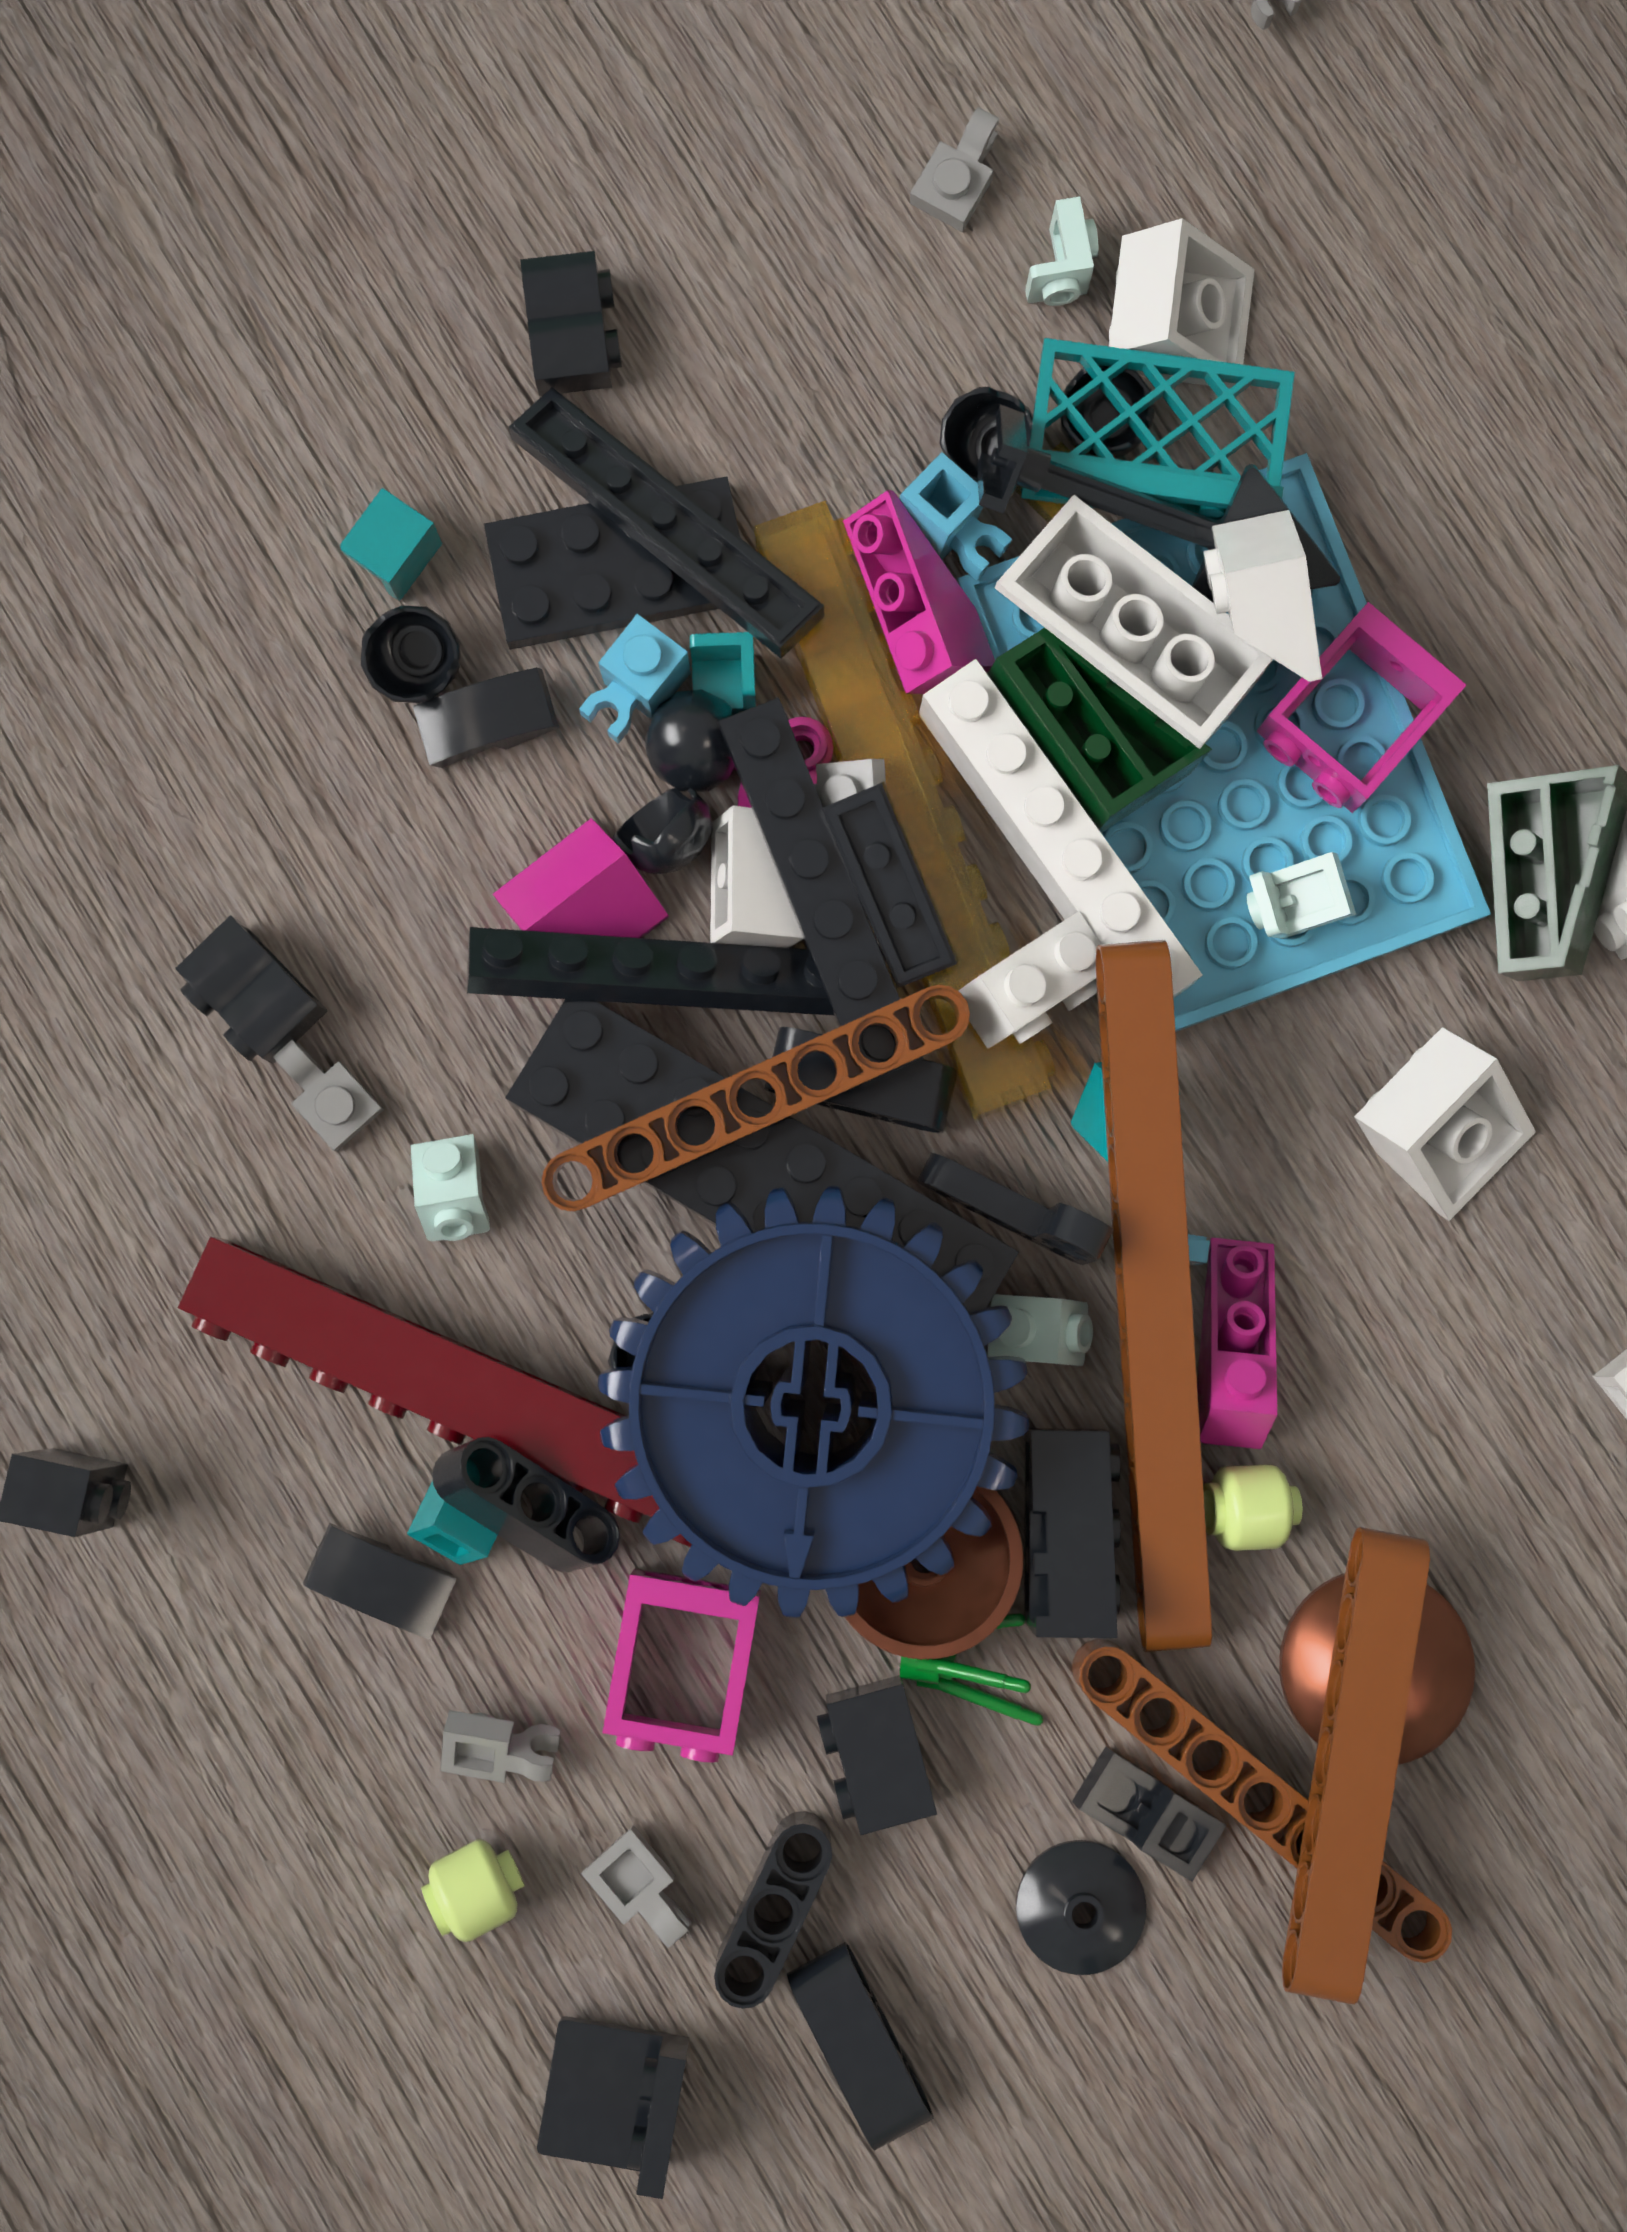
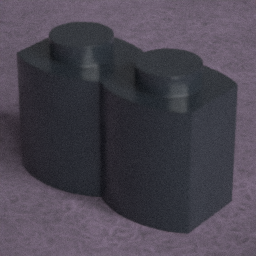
M595 251L520 259L532 365L539 396H543L551 387L560 394L612 388L610 369L621 368L622 361L617 329L605 330L603 309L615 308L610 269L598 270Z
M232 915L222 922L175 968L187 981L180 989L182 994L207 1017L214 1010L217 1011L230 1026L223 1036L249 1061H252L259 1055L262 1059L274 1064L276 1060L273 1056L291 1040L296 1043L328 1012L321 1002L282 964L266 945L247 926Z

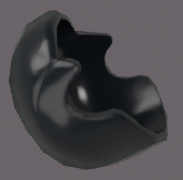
M1098 365L1103 372L1110 368L1109 366ZM1083 367L1068 383L1063 392L1069 398L1093 379ZM1125 369L1111 380L1112 384L1130 406H1133L1151 392V389L1136 370ZM1101 389L1094 392L1075 407L1095 433L1120 415ZM1154 403L1138 414V417L1149 430L1155 414L1153 409ZM1063 415L1060 418L1061 431L1075 449L1085 440L1066 415ZM1126 423L1102 442L1116 459L1130 453L1142 441ZM1092 449L1085 454L1098 457Z
M989 386L978 387L957 397L942 418L939 444L943 453L977 483V463L981 452L991 455L994 447L998 448L996 414L999 406L1002 405L1024 413L1028 447L1033 419L1030 408L1019 398Z
M401 605L391 609L377 618L365 631L362 638L361 667L372 688L393 702L420 703L434 698L454 680L460 668V642L447 619L427 606Z
M702 689L678 691L661 703L653 715L645 737L647 757L655 774L661 780L681 792H688L689 788H693L696 792H706L726 781L735 769V765L719 728V720L732 716L731 706L725 700Z
M675 788L667 790L633 814L616 831L613 841L639 870L650 874H667L678 871L695 860L703 851L713 830L711 813L708 804L693 788L687 790L692 799H689Z

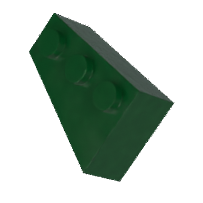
M1046 628L1041 629L997 657L987 674L1101 833L1190 775L1212 750L1206 744L1199 749Z

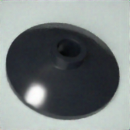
M1073 1840L1050 1847L1032 1861L1023 1874L1018 1887L1016 1916L1026 1944L1041 1961L1064 1973L1091 1975L1116 1966L1134 1949L1145 1925L1146 1898L1137 1873L1122 1855L1101 1843ZM1081 1902H1089L1096 1909L1094 1918L1085 1924L1077 1923L1072 1919L1074 1907Z

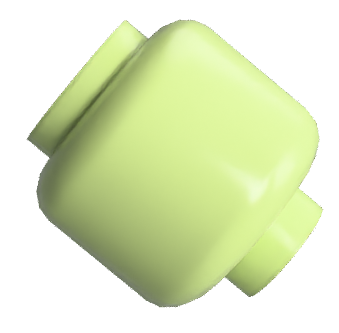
M1266 1464L1224 1466L1216 1472L1211 1483H1205L1203 1486L1206 1532L1208 1535H1215L1218 1542L1225 1549L1239 1551L1280 1548L1289 1539L1292 1526L1299 1525L1301 1522L1303 1506L1299 1489L1296 1486H1289L1286 1476L1277 1466Z
M478 1839L434 1861L429 1868V1883L422 1886L421 1890L441 1935L445 1936L452 1932L460 1941L469 1942L515 1917L517 1901L514 1892L524 1887L525 1884L509 1850L497 1855L487 1841Z

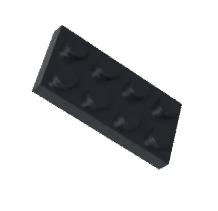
M728 476L676 486L740 537ZM590 503L484 523L506 641L510 650L624 628L628 626L636 614L648 622H655L719 609Z

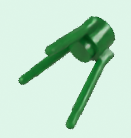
M1020 1613L1007 1614L996 1629L1022 1626L1026 1622L1025 1616ZM957 1654L938 1659H912L901 1656L900 1678L917 1681L916 1686L939 1690L1035 1726L1041 1725L1044 1721L1043 1716L1038 1712L955 1681L953 1677L1021 1693H1028L1031 1689V1684L1027 1680L957 1663Z

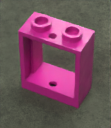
M1369 602L1319 657L1322 679L1309 682L1301 677L1256 731L1265 739L1263 744L1266 750L1276 760L1289 767L1295 764L1314 780L1312 787L1324 801L1336 808L1344 806L1351 813L1357 810L1371 796L1466 687V684ZM1349 649L1421 710L1361 780L1288 720Z
M634 1568L628 1582L602 1733L617 1736L615 1743L617 1746L636 1751H654L656 1742L681 1747L680 1756L700 1762H718L720 1754L733 1756L761 1590H758L756 1596L746 1606H740L729 1600V1584L700 1579L692 1581L687 1577ZM643 1604L739 1620L720 1730L624 1713Z

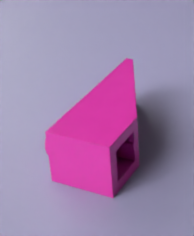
M887 490L843 520L905 693L925 694L975 659H977L986 673L989 672L995 659L976 608L896 493L892 490Z
M1212 1237L1210 1239L1197 1377L1201 1443L1261 1449L1277 1417L1274 1244Z

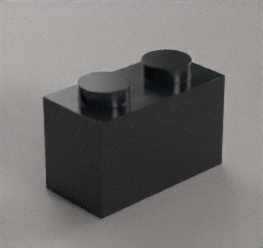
M55 1448L14 1453L11 1455L0 1501V1522L71 1537L113 1528L115 1519L120 1520L124 1516L130 1500L131 1482L124 1480L128 1464Z
M900 1676L826 1695L828 1713L818 1715L817 1721L826 1755L839 1752L845 1777L833 1781L843 1820L856 1817L861 1836L937 1815Z

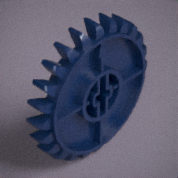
M830 1185L823 1192L816 1205L812 1222H799L795 1204L785 1187L771 1190L765 1207V1228L757 1231L752 1230L746 1217L735 1204L729 1202L718 1207L716 1212V1231L721 1247L711 1252L699 1239L689 1232L682 1230L671 1238L670 1247L674 1261L683 1276L675 1283L662 1274L651 1270L641 1271L634 1280V1288L640 1299L654 1314L649 1322L629 1317H619L612 1321L609 1329L610 1337L620 1348L635 1356L633 1367L607 1369L598 1378L600 1392L611 1399L629 1403L628 1416L615 1419L606 1424L600 1431V1438L604 1447L617 1451H635L638 1463L629 1468L615 1483L617 1493L622 1499L636 1500L652 1495L659 1508L649 1519L643 1530L645 1538L649 1543L656 1545L668 1542L681 1534L692 1545L684 1558L682 1573L692 1581L705 1577L718 1564L731 1570L729 1600L737 1605L746 1606L756 1596L762 1583L778 1587V1603L782 1614L790 1618H799L807 1605L810 1590L826 1589L830 1605L838 1616H853L856 1613L859 1599V1584L870 1580L874 1581L881 1594L891 1602H900L907 1599L909 1584L905 1568L906 1564L916 1558L928 1570L939 1575H945L954 1568L953 1552L943 1536L946 1531L953 1527L965 1534L981 1537L987 1534L992 1527L989 1513L972 1497L976 1487L991 1490L1009 1489L1015 1484L1017 1479L1016 1468L1004 1458L989 1451L991 1441L1011 1440L1024 1435L1029 1429V1417L1025 1412L1009 1406L995 1404L994 1393L1012 1388L1025 1379L1028 1374L1026 1361L1023 1358L1013 1356L987 1357L984 1347L1000 1337L1010 1326L1012 1321L1011 1313L1008 1307L1003 1305L986 1307L969 1313L964 1302L975 1291L983 1275V1267L977 1259L953 1267L943 1275H940L932 1268L943 1238V1228L937 1223H930L918 1231L904 1247L892 1241L896 1208L892 1199L886 1197L880 1199L870 1210L860 1228L847 1225L846 1204L840 1186ZM811 1340H820L829 1343L823 1397L840 1398V1404L827 1403L821 1419L818 1454L811 1455L801 1451L805 1400L790 1399L789 1393L801 1394L808 1379ZM790 1342H795L793 1367H787L783 1372L770 1402L774 1425L787 1427L784 1445L768 1432L756 1410V1406L763 1407L772 1392L773 1382L755 1380L760 1363L768 1354ZM842 1348H844L864 1365L876 1387V1392H862L858 1408V1417L875 1418V1421L857 1442L838 1452L832 1453L834 1432L842 1433L847 1427L856 1396L855 1380L852 1373L840 1372Z

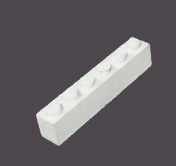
M977 659L923 694L919 711L920 718L1064 920L1080 911L1102 945L1166 940L1171 958L1173 998L1188 989L1203 976Z

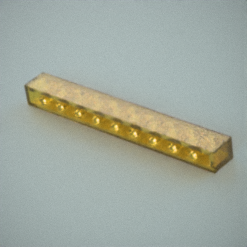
M822 501L755 525L756 549L758 553L824 605L825 617L794 646L823 725L832 737L833 751L837 761L884 759L886 788L959 960L958 964L924 977L921 981L924 989L935 985L951 986L958 991L979 975L1009 957V946L998 922L988 924L980 903V901L988 898L984 880L977 865L973 863L966 866L958 843L965 841V834L955 807L953 805L943 807L935 785L942 783L943 778L937 758L931 747L921 750L913 729V727L921 724L919 713L912 694H906L905 690L899 692L891 670L895 669L896 665L884 632L876 633L869 615L870 612L875 611L865 580L863 575L854 576L847 558L848 555L854 553L843 523L844 519L840 517L833 520L826 501ZM929 999L941 1034H947L955 1023L954 1009L943 999ZM969 1021L963 1035L946 1045L954 1068L958 1070L957 1076L974 1120L1043 1096L1052 1088L1048 1078L1056 1075V1070L1049 1049L1043 1039L1034 1042L1033 1038L1030 1037L1019 1044L1015 1036L1011 1034L987 1049Z

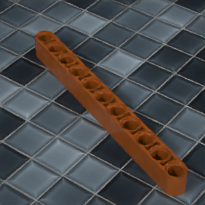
M1166 940L1098 945L1096 948V982L1112 1228L1114 1230L1113 1246L1139 1634L1144 1652L1210 1647L1212 1642V1623L1171 958Z

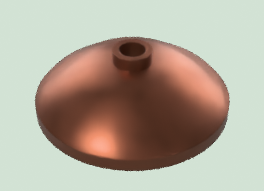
M977 1486L972 1495L991 1517L992 1527L987 1534L981 1537L968 1535L950 1527L943 1535L954 1555V1568L945 1575H939L932 1571L929 1573H919L913 1568L912 1563L909 1562L905 1565L909 1584L908 1597L900 1602H891L881 1594L873 1580L859 1584V1599L856 1613L853 1616L845 1617L849 1624L873 1645L889 1653L912 1659H938L956 1655L974 1647L988 1637L1002 1623L1010 1611L1020 1587L1023 1571V1548L1020 1533L1009 1507L996 1490Z
M1345 1573L1322 1583L1301 1602L1289 1620L1280 1649L1279 1672L1284 1697L1301 1728L1317 1743ZM1426 1585L1398 1765L1427 1755L1439 1747L1454 1732L1467 1711L1474 1688V1652L1466 1627L1452 1605L1429 1585Z

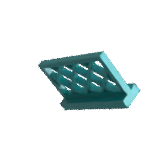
M1044 338L1029 447L1051 454V461L1219 520L1224 516L1241 478V475L1227 458L1251 440L1268 460L1266 480L1282 499L1284 487L1280 485L1295 372ZM1054 359L1079 362L1093 380L1067 398L1052 378ZM1098 365L1109 366L1110 368L1103 372ZM1125 369L1142 371L1155 387L1153 391L1133 406L1127 403L1111 382L1113 378ZM1161 374H1168L1173 376L1170 377L1168 380H1165V378ZM1188 377L1204 379L1218 397L1195 415L1190 412L1173 390V388ZM1224 382L1234 383L1235 385L1228 389ZM1250 386L1277 389L1275 410L1257 424L1235 398ZM1101 389L1120 415L1095 433L1075 407L1094 392ZM1050 395L1058 406L1047 414ZM1163 397L1183 424L1160 441H1157L1138 417V414ZM1225 405L1245 433L1220 450L1200 423ZM1063 415H1066L1085 440L1069 453L1042 449L1045 429ZM1126 423L1148 449L1132 462L1115 459L1102 442ZM1272 425L1271 441H1269L1263 431ZM1188 432L1193 435L1210 457L1209 460L1195 470L1178 468L1165 451L1166 448ZM1092 449L1098 457L1085 454ZM1155 458L1160 465L1146 463ZM1217 466L1222 474L1209 471ZM1022 487L1021 498L1061 504H1066L1070 499L1042 488L1039 492H1035Z

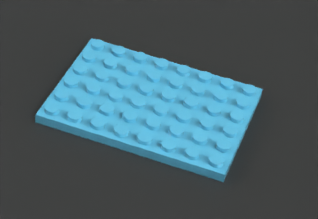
M1305 453L1283 461L1280 486L1284 487L1283 502L1325 554L1340 576V582L1335 586L1311 589L1320 657L1367 602L1308 454ZM1267 467L1259 470L1265 478ZM1126 518L1111 523L1192 586L1204 560L1203 551L1208 550L1207 547ZM1019 556L987 567L985 573L978 581L969 574L957 579L958 584L977 610L995 660L1000 655L1045 628L995 589L997 581ZM1349 649L1288 720L1361 780L1412 722L1413 717L1404 695ZM1274 659L1219 730L1205 743L1212 750L1192 773L1101 833L1203 974L1192 986L1173 998L1175 1032L1477 922L1491 915L1421 738L1371 796L1353 813L1344 806L1336 808L1328 804L1313 789V779L1295 764L1289 767L1280 763L1266 750L1263 744L1265 739L1256 731L1272 710L1301 679V676ZM1330 852L1338 854L1356 915L1284 939L1268 937L1265 928L1259 930L1256 927L1247 904V893L1253 892L1250 875L1261 871L1272 873Z

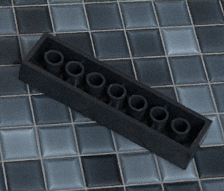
M565 999L505 1099L577 1144H582L725 1079V1077L596 1001ZM742 1087L738 1091V1107L745 1115L759 1118L766 1116L772 1111L774 1106ZM695 1106L682 1112L678 1118L677 1129L680 1137L685 1142L691 1145H701L710 1140L714 1133L715 1122L708 1110ZM791 1116L643 1182L715 1226L718 1207L731 1202L743 1213L753 1231L765 1228L766 1202L771 1190L775 1188L785 1187L795 1204L799 1222H812L816 1205L823 1192L830 1185L840 1186L846 1204L847 1225L857 1228L862 1226L868 1213L883 1197L892 1199L896 1206L892 1241L904 1247L918 1231L928 1224L935 1222L943 1228V1238L932 1268L940 1275H943L953 1267L969 1260L977 1259L983 1267L982 1278L975 1291L964 1302L969 1313L988 1307L1019 1251ZM641 1134L628 1135L620 1142L617 1151L618 1160L623 1168L628 1171L642 1172L653 1161L654 1151L652 1144Z

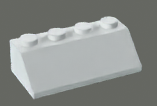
M1075 495L1068 500L997 581L995 586L997 591L1199 749L1219 730L1273 661L1271 657L1234 635L1230 617L1226 612L1216 614L1213 602Z

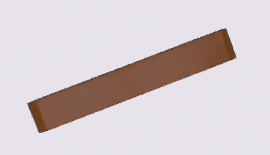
M935 985L913 993L559 1153L548 1162L543 1170L541 1183L544 1194L554 1206L561 1210L572 1212L604 1201L952 1043L963 1035L968 1026L970 1017L968 1003L962 994L951 986ZM938 998L945 1000L951 1005L955 1013V1023L950 1032L936 1035L925 1030L919 1017L920 1009L925 1001ZM869 1026H883L893 1034L896 1046L895 1052L889 1060L880 1063L871 1062L860 1052L859 1036ZM814 1052L824 1053L833 1061L836 1069L835 1079L826 1089L812 1090L804 1086L800 1081L797 1072L798 1064L807 1054ZM754 1079L764 1080L769 1083L776 1095V1102L772 1111L766 1116L759 1118L745 1115L738 1107L737 1095L741 1086L747 1081ZM690 1107H703L714 1118V1133L710 1140L704 1144H688L678 1133V1118L682 1112ZM631 1134H641L646 1137L652 1144L654 1151L653 1161L649 1167L638 1173L630 1172L623 1168L617 1156L620 1142ZM571 1161L580 1162L585 1165L591 1172L593 1180L589 1193L579 1200L570 1199L563 1195L557 1183L558 1173L562 1166Z
M1359 1527L1356 1529L1350 1544L1283 1955L1282 1981L1285 1992L1355 2005L1362 1991L1429 1572L1430 1549L1426 1539Z
M1095 1639L1082 1645L1073 1658L1072 1674L1076 1684L1085 1695L1290 1864L1298 1868L1300 1854L1296 1849V1841L1300 1832L1304 1829L1309 1800L1119 1645L1106 1639ZM1103 1656L1117 1658L1120 1664V1675L1117 1681L1106 1688H1096L1090 1685L1088 1674L1092 1663ZM1155 1698L1169 1700L1171 1716L1168 1722L1155 1730L1142 1727L1140 1712L1143 1706ZM1208 1740L1220 1742L1222 1755L1219 1763L1213 1769L1207 1771L1194 1769L1192 1754L1195 1748ZM1261 1782L1270 1783L1273 1789V1797L1269 1806L1263 1811L1256 1813L1246 1811L1244 1797L1248 1789ZM1383 1861L1372 1930L1403 1956L1414 1962L1427 1963L1437 1960L1447 1951L1451 1943L1452 1927L1448 1916L1423 1892ZM1417 1910L1425 1911L1427 1920L1423 1931L1412 1938L1402 1937L1401 1925L1405 1917Z

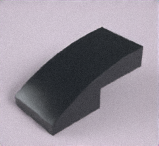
M537 667L478 682L413 706L429 765L439 768L446 767L492 747L507 750L559 728L543 669Z
M329 1523L305 1576L303 1585L366 1615L430 1639L456 1582V1578L450 1572L394 1552L389 1545Z
M1105 1746L1072 1800V1803L1079 1810L1127 1838L1142 1852L1193 1882L1227 1826L1221 1820L1107 1746Z

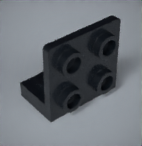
M568 2016L562 2017L557 2027L537 2144L538 2153L546 2156L640 2171L636 2195L663 2199L689 2037Z

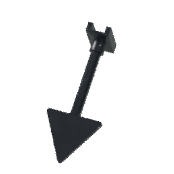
M1002 405L999 406L996 414L998 448L994 447L991 455L981 452L977 463L980 506L1004 514L1016 485L1035 492H1039L1042 488L1067 498L1075 495L1089 506L1207 547L1208 550L1215 549L1212 526L1285 510L1290 511L1254 464H1249L1245 467L1224 516L1219 520H1215L1051 461V454L1027 446L1024 413ZM1290 511L1306 555L1310 590L1339 584L1340 576L1338 571ZM1203 560L1192 587L1214 603L1212 590H1210L1205 561Z

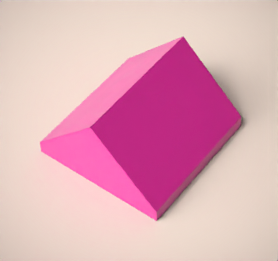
M592 818L492 894L517 927L524 931L643 938L669 918V915L627 855Z

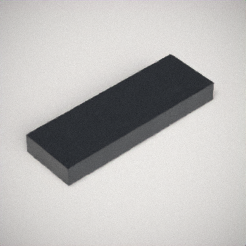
M884 781L823 807L822 811L897 988L958 964V957Z

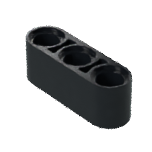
M780 1027L772 1057L823 1034L791 1027ZM814 1052L807 1054L801 1059L797 1072L804 1086L812 1090H822L832 1084L835 1079L836 1069L830 1057L824 1053ZM923 1059L855 1086L816 1105L922 1131L944 1133L958 1070L944 1064ZM766 1082L764 1089L775 1094L774 1089Z
M491 1437L477 1438L442 1453L435 1462L432 1472L433 1485L437 1494L446 1503L551 1569L559 1572H572L598 1565L609 1560L618 1549L620 1541L619 1526L614 1516L607 1509L499 1440ZM468 1459H471L479 1470L480 1481L478 1486L470 1480L467 1474L466 1464ZM522 1493L529 1498L532 1504L531 1519L524 1514L521 1508L520 1498ZM575 1526L583 1536V1551L577 1548L574 1541L573 1532Z
M805 1811L794 1812L783 1818L776 1827L720 1945L714 1973L715 1986L720 1997L733 2007L741 2009L755 2007L765 2001L770 1994L829 1870L832 1859L830 1830L826 1823L816 1814ZM798 1833L812 1835L821 1845L819 1853L810 1861L799 1862L793 1860L784 1850V1844L791 1836ZM777 1894L789 1901L792 1911L782 1921H766L759 1916L755 1909L758 1901L766 1895ZM739 1956H749L760 1963L763 1972L754 1981L743 1983L731 1977L727 1966L733 1959Z
M844 1942L788 1972L787 1979L794 1997L871 2148L875 2151L934 2119L925 2093L849 1945Z

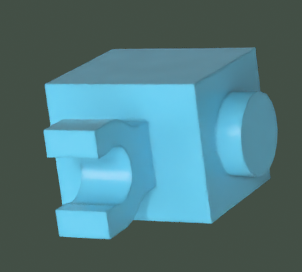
M943 452L929 464L899 497L940 558L943 560L953 549L957 552L963 569L976 581L985 573L990 562L979 555L975 547L987 546L1000 558L1012 541V538L1002 529L978 520L983 506L979 505L978 483Z
M636 614L598 662L603 682L608 687L591 694L579 708L580 714L591 723L601 709L612 708L618 712L617 720L608 728L607 732L609 737L619 744L630 729L631 717L635 708L652 720L658 706L674 695L690 675L688 651L640 615Z

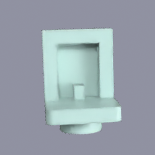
M1080 196L1055 201L1049 228L1055 262L1037 264L1030 267L1025 289L1028 303L1044 301L1049 306H1061L1075 301L1080 295L1087 294L1094 269L1092 258L1098 256L1099 245L1095 221L1093 218L1085 220Z
M1330 852L1272 873L1261 871L1250 875L1253 892L1247 893L1248 909L1256 927L1259 930L1265 928L1268 937L1284 939L1356 915L1337 853Z
M474 1134L410 1145L414 1206L427 1240L457 1241L473 1234L488 1232L490 1230V1223L483 1202L479 1150Z
M998 1294L993 1296L991 1307L1007 1306L1011 1313L1012 1321L1000 1337L988 1344L987 1357L1013 1356L1023 1358L1027 1362L1083 1366L1085 1353L1089 1350L1093 1338V1325L1088 1315L1087 1302Z

